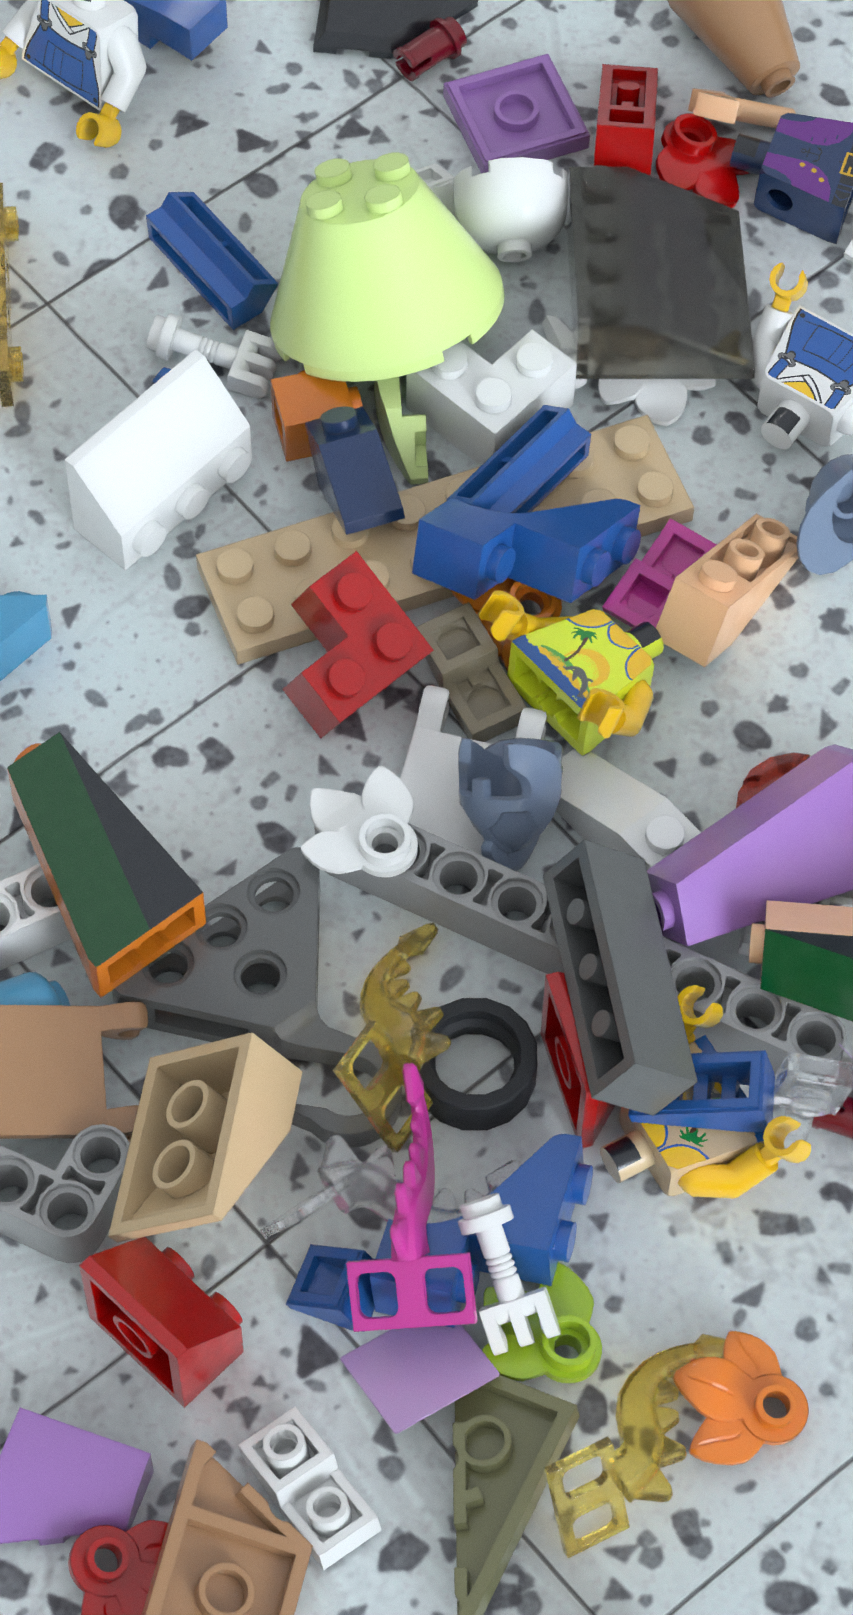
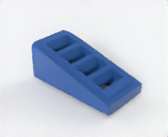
M766 1050L691 1053L698 1081L694 1084L693 1100H683L682 1093L654 1116L631 1109L628 1112L631 1122L737 1132H764L767 1124L773 1120L775 1073ZM712 1082L722 1083L721 1099H711ZM740 1085H749V1098H739Z

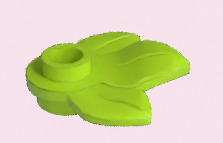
M558 1262L552 1286L540 1284L539 1288L545 1286L547 1288L561 1335L547 1339L541 1329L538 1313L527 1316L535 1343L520 1347L512 1323L502 1324L501 1327L508 1342V1352L494 1356L489 1343L482 1349L501 1376L516 1381H526L546 1375L557 1382L576 1383L590 1377L599 1366L602 1355V1343L598 1333L590 1324L594 1298L589 1288L570 1268ZM492 1286L486 1287L484 1290L483 1307L499 1302L495 1289ZM562 1345H568L573 1347L579 1356L573 1359L564 1358L556 1354L555 1349Z

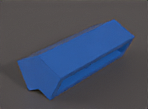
M168 192L161 207L146 215L149 239L222 319L235 330L264 311L279 283L194 192Z
M543 405L446 500L455 498L476 507L499 512H532L589 456L591 433L576 423L569 408Z

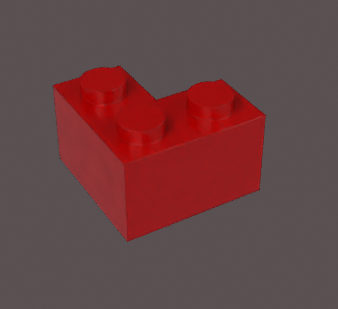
M357 551L310 585L291 604L326 649L327 653L302 671L282 690L321 739L434 651Z

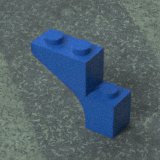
M451 498L419 519L412 574L474 600L498 583H502L507 578H510L572 603L592 587L599 586L607 576L622 565L629 564L633 560L641 542V532L637 530L641 505L624 499H610L528 513H507L476 507Z
M571 1134L553 1136L489 1194L499 1193L502 1204H510L514 1218L503 1223L502 1226L510 1247L509 1253L512 1254L511 1259L515 1262L513 1266L517 1268L516 1272L519 1274L520 1280L552 1286L558 1262L568 1263L571 1259L577 1230L576 1222H572L571 1217L575 1204L586 1205L593 1178V1166L584 1164L582 1136ZM463 1216L443 1222L427 1223L426 1231L430 1253L426 1255L470 1252L474 1294L476 1295L480 1272L491 1274L488 1271L489 1266L486 1265L487 1260L483 1256L476 1233L464 1236L461 1234L458 1221L463 1219ZM388 1219L375 1259L391 1258L390 1228L393 1224V1219ZM456 1267L432 1268L426 1271L425 1282L429 1308L434 1312L460 1311L462 1303L466 1304L462 1272ZM388 1272L371 1273L370 1283L375 1312L396 1315L398 1312V1299L394 1276ZM448 1325L446 1327L455 1328V1325Z

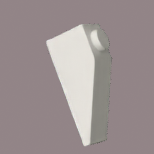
M573 749L562 757V793L556 811L583 839L642 858L648 870L701 833L668 798L591 751L582 756Z

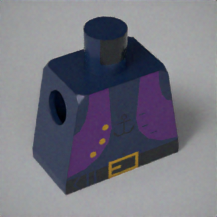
M786 113L780 117L771 142L739 133L732 152L730 167L759 175L753 203L759 211L827 242L837 244L853 200V123Z

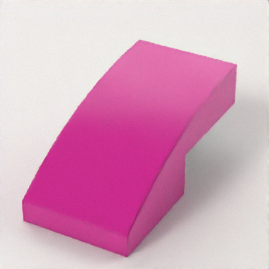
M670 518L642 561L637 558L634 559L602 606L603 611L632 628L644 621L649 622L656 628L675 578L717 544Z

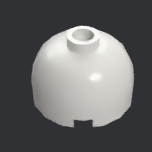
M516 157L489 160V172L473 177L472 166L461 170L453 178L456 219L483 251L497 254V258L503 262H521L530 259L533 251L545 247L561 232L566 220L568 206L567 172L563 168L559 175L553 174V162L544 159Z

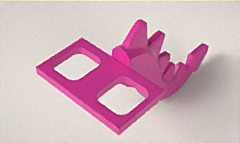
M414 1063L403 1065L406 1101L411 1105L412 1118L410 1129L413 1133V1143H410L408 1147L409 1161H405L403 1165V1183H397L394 1189L396 1208L393 1224L390 1228L391 1258L348 1261L346 1263L354 1332L477 1323L470 1252L426 1255L430 1253L426 1225L434 1197L435 1164L432 1130L424 1098V1083ZM456 1267L462 1272L466 1297L464 1310L434 1312L429 1308L425 1274L428 1269ZM388 1272L394 1276L398 1299V1312L396 1315L367 1317L362 1313L358 1288V1278L361 1274Z

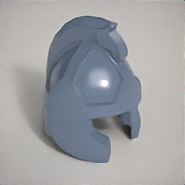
M461 738L458 751L459 803L473 827L485 840L481 846L483 857L514 871L521 869L530 858L541 833L551 822L556 812L562 793L563 747L558 742L534 738H512L500 740L484 749L469 738Z

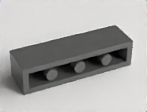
M584 839L545 872L543 879L591 1098L654 1116L698 1081L645 861L642 858Z

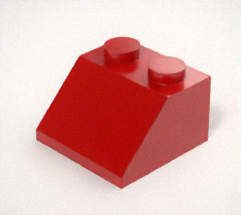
M142 1237L90 1255L79 1265L89 1317L184 1408L244 1352L242 1328L240 1326L243 1320L239 1312L220 1293L214 1292L209 1297L192 1281L195 1275L191 1267L172 1248L166 1247L161 1252L150 1240Z

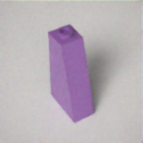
M836 744L824 747L649 868L647 873L662 935L685 946H691L749 926L752 923L764 921L767 900L813 904L853 890V749Z

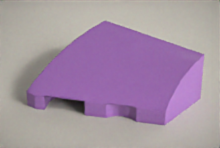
M20 1407L0 1454V1544L39 1540L40 1546L64 1543L72 1536L81 1535L86 1530L99 1525L115 1526L125 1532L131 1529L154 1473L151 1453Z

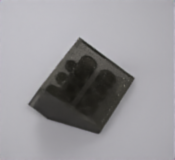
M602 165L569 167L567 236L574 361L577 363L576 379H754L755 362L739 211L630 167H607Z

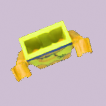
M496 590L490 595L479 611L478 616L481 620L493 623L490 632L496 640L504 641L507 638L512 641L507 676L519 695L534 709L546 712V721L576 751L584 756L605 738L608 739L611 734L633 737L641 731L654 699L651 689L654 671L652 659L660 655L664 650L662 637L652 624L644 621L624 632L603 611L595 609L576 616L535 617L524 612L522 604L515 597L504 591Z

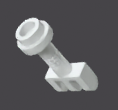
M169 313L167 317L156 315L149 332L146 347L156 351L157 358L169 361L173 351L189 355L196 349L205 356L208 362H214L215 365L230 369L226 389L257 399H262L266 396L270 387L268 380L274 377L277 369L275 362L281 359L275 349L272 338L246 330L238 348L223 342L219 343L217 340H208L207 337L181 329V316Z
M495 1193L459 1206L463 1219L458 1221L461 1234L464 1236L476 1233L483 1256L487 1260L486 1265L489 1266L490 1277L494 1279L492 1283L499 1302L481 1307L479 1310L494 1356L508 1352L507 1338L501 1327L502 1324L508 1322L512 1323L520 1347L535 1343L527 1316L538 1313L541 1329L547 1339L561 1335L558 1320L546 1286L525 1293L519 1274L516 1272L517 1268L513 1266L515 1262L511 1259L512 1254L509 1253L510 1247L502 1226L503 1223L514 1218L510 1204L503 1205L499 1193Z

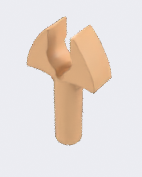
M698 88L692 89L688 111L693 112L697 116L735 124L738 121L775 129L782 115L786 113L796 114L793 108L735 98L725 92Z

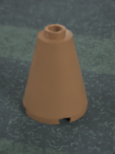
M667 0L670 8L751 94H765L766 97L771 98L784 93L795 83L794 76L800 69V62L782 0Z

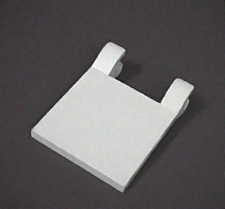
M428 685L425 687L422 695L416 726L400 777L410 790L414 800V810L409 823L482 856L481 846L485 840L473 827L459 803L458 751L462 737L442 733L449 714V690ZM524 708L520 716L515 738L544 740L546 735V712L533 708ZM471 739L472 741L482 746L484 749L487 748L489 745H492L490 743Z

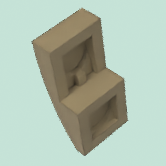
M469 602L416 626L434 650L425 659L439 687L449 690V706L467 738L486 742L518 726L522 710L527 708L499 663L498 648Z

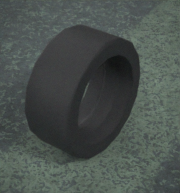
M461 998L440 1006L422 1022L413 1042V1063L417 1066L424 1083V1098L428 1112L439 1122L460 1130H490L510 1122L527 1106L536 1086L537 1042L527 1021L510 1006L488 998ZM465 1034L485 1035L499 1040L510 1050L514 1060V1071L509 1082L498 1090L487 1094H464L449 1088L440 1080L436 1071V1056L440 1048L447 1041Z

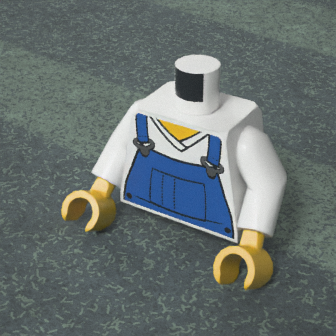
M27 0L2 30L6 36L0 43V79L10 77L15 72L17 67L15 51L21 47L23 49L22 60L101 111L100 114L85 113L79 118L76 125L77 137L83 140L95 138L94 146L107 148L117 144L121 138L122 130L116 117L119 112H126L146 72V62L138 41V14L136 10L124 0Z
M782 262L774 266L770 273V286L775 292V297L772 305L765 304L751 344V378L753 383L760 389L757 407L762 414L768 416L761 427V433L768 443L783 450L789 449L800 434L821 446H832L844 434L853 435V334L800 305L794 314L789 311L791 302L804 296L807 291L808 281L806 274L802 270L796 287L791 290L779 288V280L783 276L785 265Z

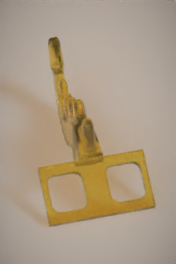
M434 923L425 924L399 936L398 944L372 968L365 979L359 998L360 1015L366 1025L333 1070L391 1152L398 1153L412 1134L410 1129L412 1114L398 1133L394 1131L385 1117L386 1106L402 1085L404 1086L403 1065L414 1063L418 1071H420L423 1063L446 1051L451 1045L448 1036L430 1032L444 1016L441 1008L431 1007L417 1011L422 1001L421 995L416 991L404 995L410 988L409 982L406 979L394 980L411 971V966L406 962L409 957L424 954L438 934V928ZM371 1040L378 1049L383 1062L371 1082L364 1088L353 1073V1063L368 1041ZM424 1090V1098L428 1110L433 1101Z
M701 1334L695 1343L671 1347L644 1360L626 1378L617 1394L615 1419L620 1447L614 1451L613 1443L607 1436L544 1467L563 1552L567 1558L630 1528L624 1497L630 1503L635 1499L667 1502L672 1498V1487L660 1468L683 1461L687 1453L686 1448L682 1444L664 1435L679 1423V1413L675 1409L657 1405L670 1403L678 1399L679 1391L677 1387L667 1381L669 1377L673 1378L675 1372L681 1367L698 1358L713 1356L723 1358L725 1338ZM594 1457H600L602 1463V1473L600 1476L570 1492H565L563 1484L564 1474L568 1470ZM605 1504H610L612 1519L607 1525L581 1538H575L573 1524L576 1519Z

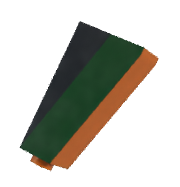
M60 732L42 744L36 743L27 747L17 756L14 763L7 767L12 798L91 986L100 998L206 924L203 891Z

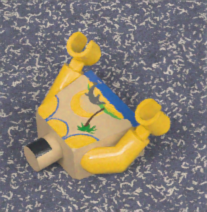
M697 985L686 987L677 996L690 1052H717L706 1035L695 1040L696 1037L693 1032L697 1027L706 1029L718 1024L723 1016V1009L721 1004L714 1002L706 1009L702 1016L696 1018L693 1011L694 1003L705 992V988ZM712 1082L711 1099H721L722 1083ZM694 1085L683 1093V1100H693ZM740 1087L739 1098H747ZM621 1107L619 1122L625 1135L600 1148L603 1163L617 1183H621L648 1169L663 1193L667 1196H676L686 1192L692 1197L731 1199L740 1197L776 1172L779 1160L784 1159L790 1163H800L805 1161L811 1152V1144L802 1139L793 1142L788 1148H784L786 1136L791 1131L797 1130L801 1125L800 1122L788 1116L774 1118L767 1124L764 1132H737L631 1122L628 1116L629 1109Z

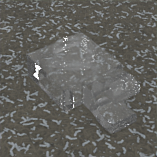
M788 1052L775 1073L774 1104L779 1105L780 1108H785L784 1116L795 1119L801 1125L797 1130L791 1131L785 1140L795 1142L802 1139L807 1141L813 1117L827 1114L836 1115L853 1089V1063Z

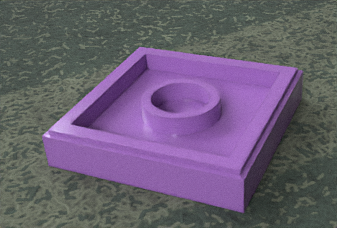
M549 54L443 84V97L481 173L489 172V160L516 157L550 160L589 148L590 134Z

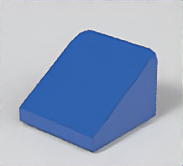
M310 1244L286 1305L295 1311L353 1330L346 1263L348 1261L372 1260L373 1258L365 1250ZM371 1273L361 1274L358 1278L360 1307L362 1313L367 1317H372L375 1310L370 1283Z

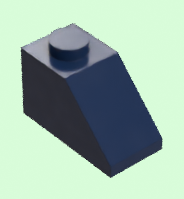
M363 406L355 409L352 407H336L324 412L319 419L305 422L318 486L346 535L405 519L403 506L377 428Z

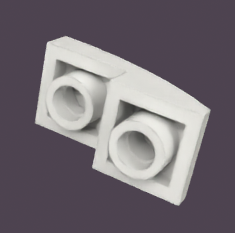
M296 1406L238 1445L243 1458L285 1520L313 1545L311 1555L323 1570L381 1531L378 1516L339 1470L332 1450Z

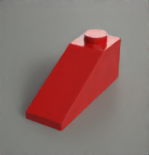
M602 64L592 190L603 191L605 195L617 199H629L637 194L649 195L655 134L658 68Z

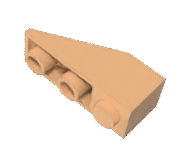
M756 513L675 578L656 626L662 637L663 644L706 667L732 645L798 559L797 536L792 534L789 528L782 522L772 518H764Z

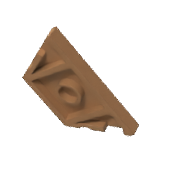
M197 1439L190 1447L141 1615H294L313 1545L289 1522L278 1519L271 1512L268 1502L249 1483L243 1487L213 1458L216 1451L207 1442Z

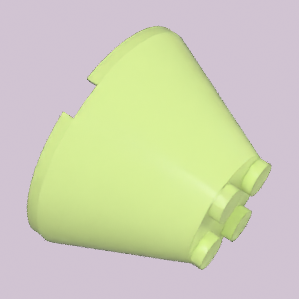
M393 152L382 155L377 159L352 163L345 159L335 158L322 162L315 168L316 179L306 187L300 199L270 320V331L275 349L284 361L289 360L291 357L304 364L306 374L327 380L360 382L389 379L415 373L444 362L442 351L459 343L466 337H468L469 343L474 344L493 326L502 311L505 297L502 277L498 268L417 172L410 167L409 159L405 154Z

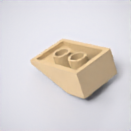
M252 1032L150 1057L108 1237L118 1243L222 1221L290 1132L303 1071Z

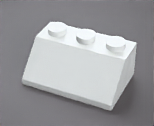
M195 349L65 459L74 530L125 571L142 556L148 557L156 552L169 532L184 519L190 520L196 517L204 509L208 499L227 482L234 483L245 474L252 461L250 425L205 356Z

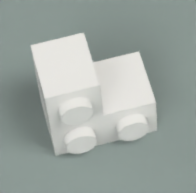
M532 329L493 364L460 341L442 351L444 362L407 375L406 408L414 415L426 414V424L481 466L543 405L569 409L573 406L577 363Z

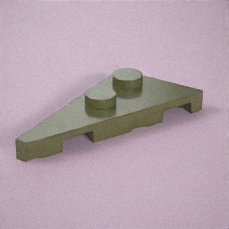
M501 1375L455 1401V1423H452L453 1446L455 1449L453 1510L454 1526L456 1529L457 1567L454 1568V1593L457 1599V1615H484L580 1417L576 1404Z

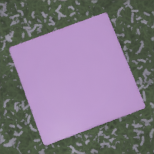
M455 1325V1328L433 1326L391 1329L340 1358L341 1362L395 1434L400 1433L500 1376L498 1370L462 1325Z

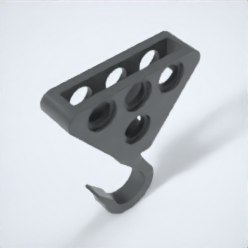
M301 847L291 848L205 905L206 923L217 917L223 918L204 931V926H202L167 952H171L152 966L150 964L112 990L114 1004L142 1002L146 1005L148 1013L147 1028L208 1042H215L252 1032L286 1059L351 1068L370 1075L379 1085L381 1095L373 1107L361 1114L345 1116L336 1114L327 1108L296 1104L292 1125L311 1132L324 1143L341 1148H356L371 1144L387 1134L399 1117L402 1107V1077L393 1057L383 1047L374 1042L356 1038L328 1027L319 1016L317 1006L320 869L306 859L301 852ZM268 882H275L255 896L257 890L262 885ZM274 901L288 905L285 909L275 912L261 908L266 903ZM221 936L231 937L236 940L233 944L226 947H215L209 944L212 939ZM165 972H177L184 975L180 980L173 983H162L155 980ZM259 982H266L275 986L272 991L264 994H256L247 990L249 986Z

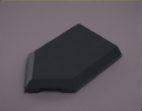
M321 0L313 52L336 54L338 48L369 51V57L392 59L395 49L404 46L430 29L429 26L432 20L437 17L445 19L448 16L456 20L478 7V0Z

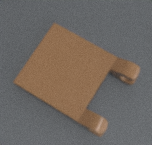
M124 1002L103 1006L0 1005V1139H74L80 1131L92 1125L105 1124L120 1130L130 1142L139 1105L107 1109L102 1036L117 1040H132L136 1038L140 1031L148 1026L146 1005L142 1002Z

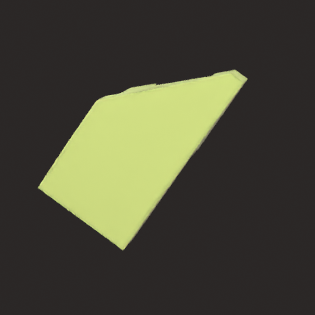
M399 377L375 380L374 399L376 414L388 451L405 479L411 485L428 483L426 414L402 415Z

